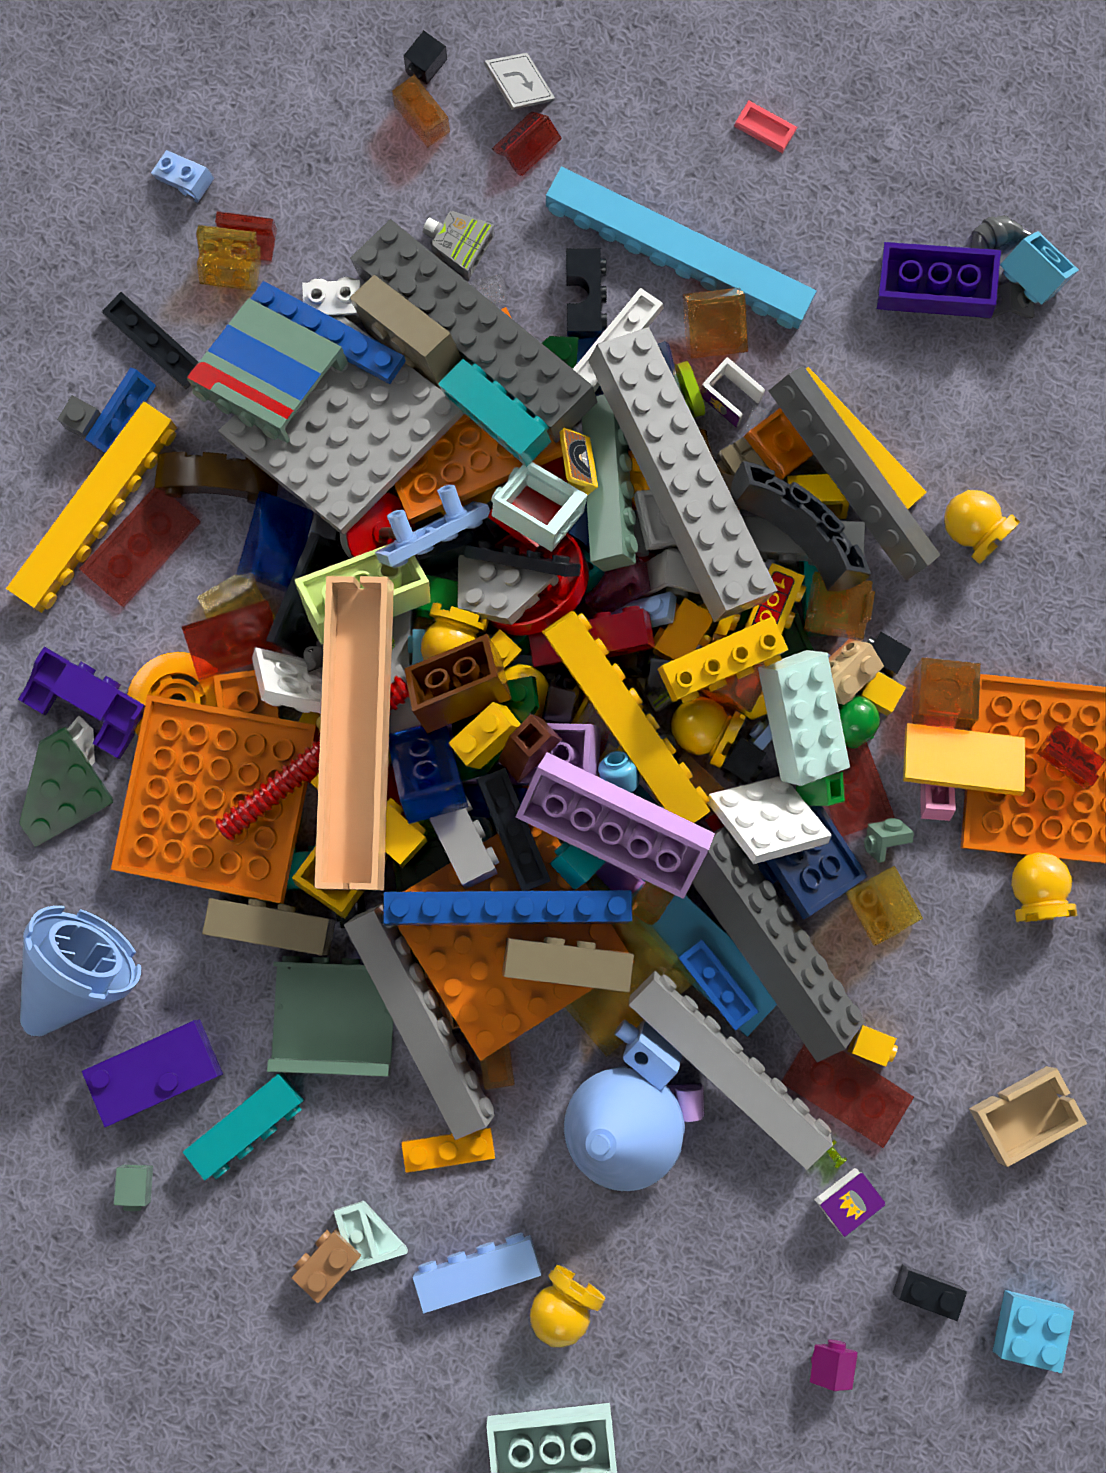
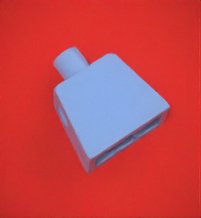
M625 1019L619 1024L614 1035L627 1043L623 1054L624 1061L656 1089L661 1091L678 1073L682 1054L645 1020L637 1027Z

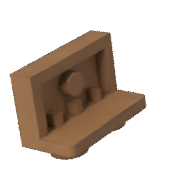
M338 1228L332 1233L326 1230L314 1243L318 1249L311 1256L305 1253L293 1266L297 1272L292 1276V1279L317 1303L325 1297L361 1257V1254L340 1235Z

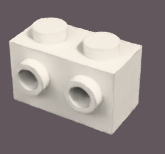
M343 277L338 279V281L313 279L308 283H302L304 303L332 318L342 315L352 323L361 322L349 298L361 287L360 280Z

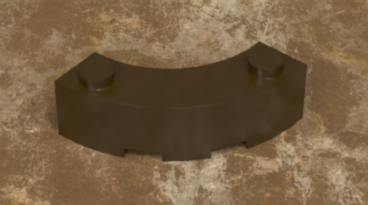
M187 452L158 454L154 488L165 491L166 496L182 498L183 494H218L245 498L248 503L263 505L265 501L277 499L278 482L247 457L245 459L230 458L227 460V454L203 452L202 455L188 456Z

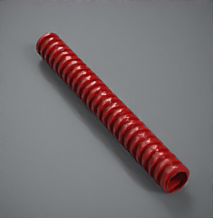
M398 676L394 677L395 681L390 686V711L393 709L396 711L399 709L398 705L400 703L404 705L406 703L405 699L410 698L407 684ZM320 741L312 742V747H306L304 754H297L298 758L296 760L291 759L289 766H282L283 770L281 772L276 771L274 778H267L268 782L266 784L262 782L259 790L255 788L252 795L247 794L245 796V801L240 800L237 807L232 806L230 813L225 812L222 819H216V827L227 840L234 841L236 839L235 835H241L244 828H250V823L258 822L257 818L259 816L263 818L266 810L269 812L273 810L272 806H278L281 798L285 800L288 793L293 794L295 792L294 788L296 786L300 788L302 786L301 782H308L310 775L315 776L317 774L316 770L319 769Z

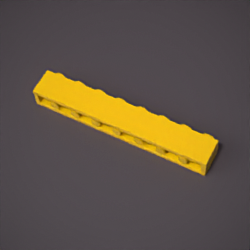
M142 402L6 587L8 591L41 613L44 609L48 610L54 605L57 600L56 593L62 585H68L73 579L74 568L79 562L82 563L89 557L92 551L90 547L96 538L101 539L106 534L109 528L107 523L112 516H117L122 512L126 504L124 501L130 492L134 493L141 486L143 481L142 475L147 469H152L157 464L158 454L164 445L169 446L174 441L177 427L170 418L146 402Z
M570 611L543 630L542 633L618 744L635 764L640 776L662 808L695 823L711 812L706 805L710 801L700 786L696 789L689 780L693 777L692 773L684 762L677 763L673 757L676 750L666 737L663 740L656 732L660 727L650 713L647 715L643 713L639 707L643 701L633 688L628 691L622 682L626 676L616 663L611 666L605 657L609 654V651L599 638L594 641L588 632L592 627L582 613L577 616L574 611Z

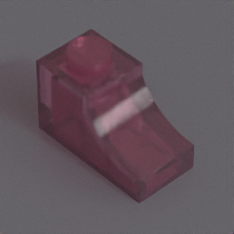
M635 554L636 564L606 571L599 583L585 594L586 604L597 613H612L651 591L647 564Z

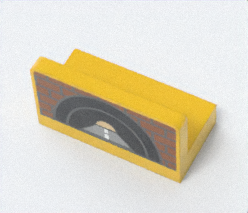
M563 428L559 434L568 484L589 495L598 488L590 437Z

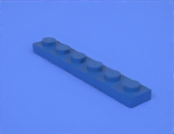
M262 281L250 298L341 346L349 363L388 384H391L406 362L404 355L265 281Z

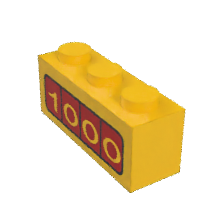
M772 563L768 572L778 591L765 603L752 608L744 629L773 616L782 634L784 628H790L796 613L791 611L794 602L800 603L804 595L806 586L802 585L805 576Z

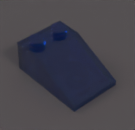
M259 491L236 575L286 592L308 541L313 511L269 493Z
M422 725L389 734V749L397 789L409 824L469 807L455 752L449 744L451 737L448 726L428 734Z

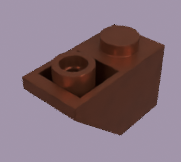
M530 714L509 736L498 761L520 783L543 760L546 753H550L562 739L542 718Z

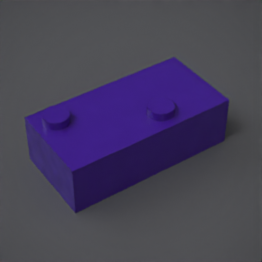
M884 242L876 309L991 318L997 300L1001 250Z
M200 1019L193 1020L81 1071L104 1127L113 1125L223 1075Z

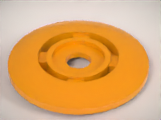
M186 652L166 653L150 660L136 673L129 686L127 695L145 705L147 695L170 699L175 694H182L186 698V702L217 707L213 676L221 674L210 662L197 655ZM174 674H184L196 679L199 684L194 686L186 680L173 679L172 677ZM142 719L140 720V722L134 730L138 736L140 732Z

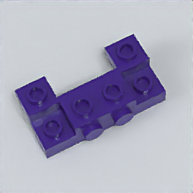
M44 646L34 661L30 678L18 700L46 716L57 697L63 698L104 722L92 744L121 759L135 736L133 732L143 717L145 705L118 690L121 684L105 676L101 680L94 676L96 670L80 661L77 666Z

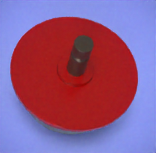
M385 493L344 535L340 533L342 548L350 559L391 544L396 540L387 515L397 510H404L402 502L398 497ZM408 519L412 532H415V523L411 524Z

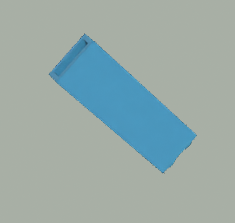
M642 879L644 883L632 894V922L627 924L716 1008L678 959L679 956L702 939L759 1011L738 1028L743 1035L748 1037L777 1005L733 940L687 896L683 899Z

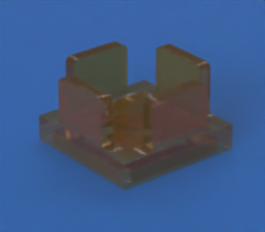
M815 571L812 576L804 631L862 641L865 636L866 624L871 620L875 596V591H871L873 581L865 580L861 584L843 591H827L820 573Z

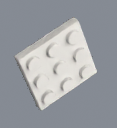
M255 647L252 660L261 700L272 706L284 705L293 707L303 713L311 711L321 714L323 668L308 672L307 664L303 658Z
M780 776L711 793L708 797L710 800L707 802L753 864L828 844L832 836L793 786L788 782L781 781Z

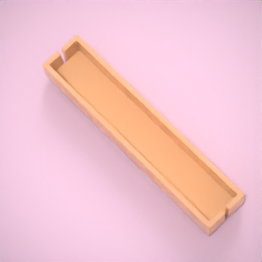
M326 576L315 863L316 889L384 891L394 584L388 577L360 576L359 582L354 576Z

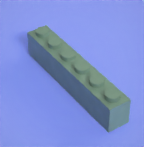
M603 394L596 396L598 403L582 417L583 435L590 437L598 482V488L587 495L590 562L603 572L636 564L635 552L638 551V544L634 536L633 527L636 524V516L632 509L634 488L630 482L632 461L628 454V442Z

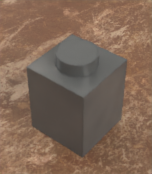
M71 395L57 420L65 429L85 439L101 413L97 408Z

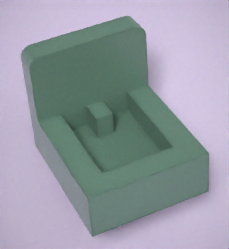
M896 818L871 823L867 827L864 846L866 851L878 863L885 862L886 847L913 843L914 832L900 819Z

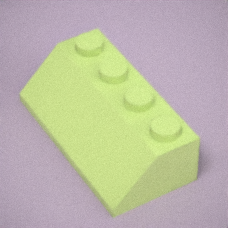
M383 546L295 579V584L309 622L320 644H324L326 576H354L359 582L360 576L388 577L394 584V617L431 602L429 580L415 555L408 558L409 561L406 564L392 568L379 563L375 552L385 547Z

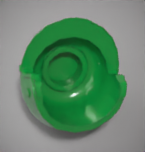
M855 696L844 705L838 703L846 747L854 749L873 739L880 724V716L876 706L869 699L862 696Z

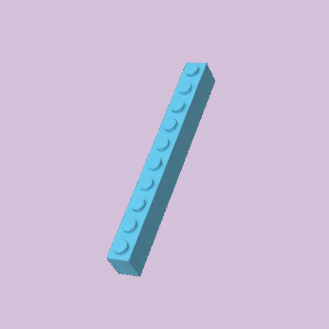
M562 166L546 194V207L555 216L563 217L565 215L573 219L574 223L582 229L587 230L591 228L596 230L603 239L609 242L616 240L624 244V247L633 254L641 252L649 256V259L654 264L661 267L667 265L675 269L676 274L682 278L690 279L692 277L700 281L701 286L709 291L718 290L723 292L731 302L737 304L743 302L751 306L752 311L758 315L766 316L768 314L776 318L778 324L785 328H799L817 290Z

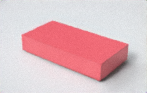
M749 100L734 124V127L782 154L797 130V127Z

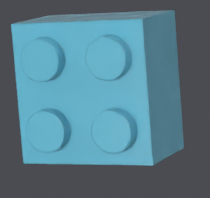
M1039 231L1024 238L1000 264L1004 269V275L1011 282H1018L1025 289L1024 294L1032 302H1039L1041 305L1054 297L1079 271Z
M1005 1290L993 1352L1001 1359L1062 1373L1074 1311L1064 1304Z

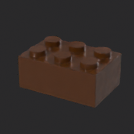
M488 634L404 668L412 712L427 734L485 710L492 702L500 704L511 699L502 658Z

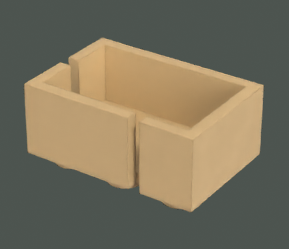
M1048 1066L998 1092L1000 1098L991 1096L969 1108L997 1162L1006 1167L1087 1124L1075 1100L1066 1097V1095L1070 1094V1091L1058 1069Z

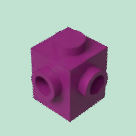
M829 1339L828 1344H816L811 1357L810 1383L832 1391L852 1390L858 1352L846 1348V1343L838 1340Z

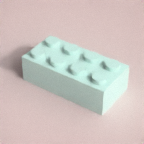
M806 650L783 658L781 661L765 667V665L758 667L781 781L802 786L849 768L850 764L828 653Z
M610 1403L493 1415L487 1418L491 1473H617Z

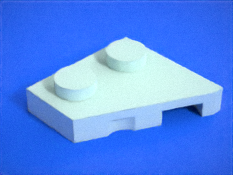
M365 1201L334 1211L340 1235L361 1254V1257L350 1268L351 1271L408 1253L406 1245Z

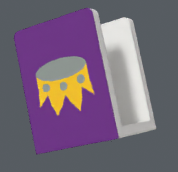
M727 357L702 384L700 393L703 400L737 428L743 414L712 387L725 375L758 404L762 400L765 389Z
M856 1168L852 1169L814 1199L843 1237H846L885 1206V1201L866 1176Z

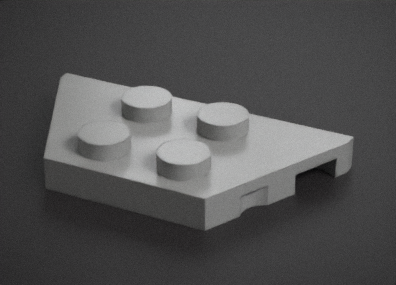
M460 555L458 558V608L480 615L479 618L512 625L523 615L526 609L531 608L540 600L537 595L549 584L553 587L558 584L559 578L553 574L466 558L464 555Z

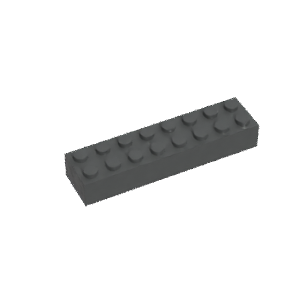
M725 826L713 832L715 835L710 848L692 883L816 1062L846 1049L865 1022L861 1011L851 1002L841 982L835 979L825 959L817 953L810 943L807 933L801 930L793 918L791 910L783 904L776 894L773 884L764 878L759 870L758 863L753 864Z

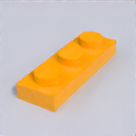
M491 1127L483 1128L456 1140L451 1133L401 1142L406 1173L495 1159Z

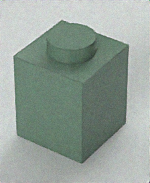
M123 1164L116 1168L114 1205H122L124 1211H141L142 1206L151 1203L153 1165Z

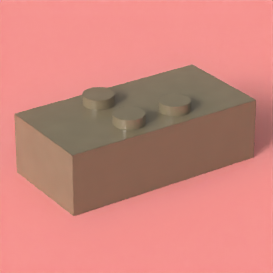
M373 275L349 297L365 330L381 344L404 355L405 364L441 390L438 383L462 360L451 333L377 276Z
M209 898L202 932L204 935L317 955L330 954L336 920L295 913L296 907L278 904L277 910L270 909V902L249 899L247 905Z
M544 936V942L506 938L502 970L504 977L630 992L634 954L595 949L596 943L577 941V946L564 945L565 939Z

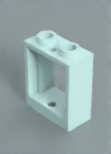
M531 462L527 467L524 464L520 468L515 467L506 485L496 489L491 499V502H493L492 516L552 552L584 513L587 494ZM526 486L562 506L548 525L511 504Z

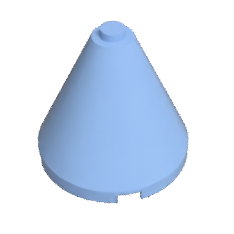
M64 906L46 907L33 915L23 935L20 1023L27 1034L31 1036H44L126 997L133 990L141 975V965L137 964L135 966L132 959L136 951L130 942L108 922L81 909L77 915L63 912Z
M615 1067L593 1075L580 1085L568 1104L564 1120V1134L569 1153L577 1167L589 1179L603 1187L617 1191H634L646 1188L659 1181L671 1170L682 1151L685 1123L678 1100L667 1085L660 1091L634 1069Z

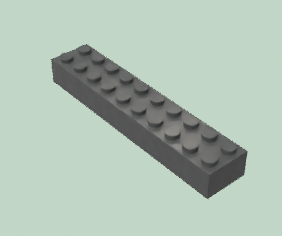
M392 219L383 225L350 257L358 275L365 282L373 275L377 276L449 331L461 358L471 366L475 363L481 367L487 374L486 379L491 383L494 381L500 383L507 391L506 396L512 401L515 398L520 400L528 409L526 413L532 418L535 416L540 417L549 427L547 433L555 443L560 440L559 432L563 428L570 430L598 403L593 385Z

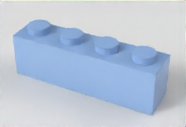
M517 1233L505 1238L506 1243L495 1246L494 1242H489L478 1246L476 1253L467 1256L465 1251L448 1256V1262L436 1265V1261L419 1265V1271L414 1273L413 1280L423 1314L541 1276V1269L531 1236L524 1237L523 1233Z

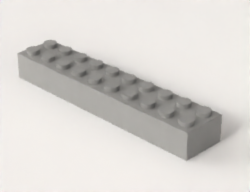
M648 327L598 343L588 359L589 364L668 524V528L676 541L713 621L722 620L765 603L778 590L650 328Z

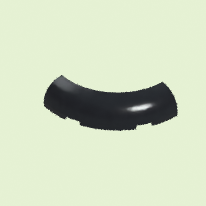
M743 461L740 464L731 485V496L737 508L764 518L790 536L814 563L827 591L838 592L851 589L869 578L872 573L860 547L857 544H851L843 532L845 529L844 524L824 503L796 482L788 484L775 477V471L747 461Z

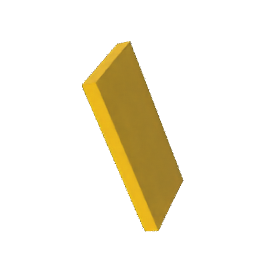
M907 723L905 727L903 781L1022 796L1025 792V738Z

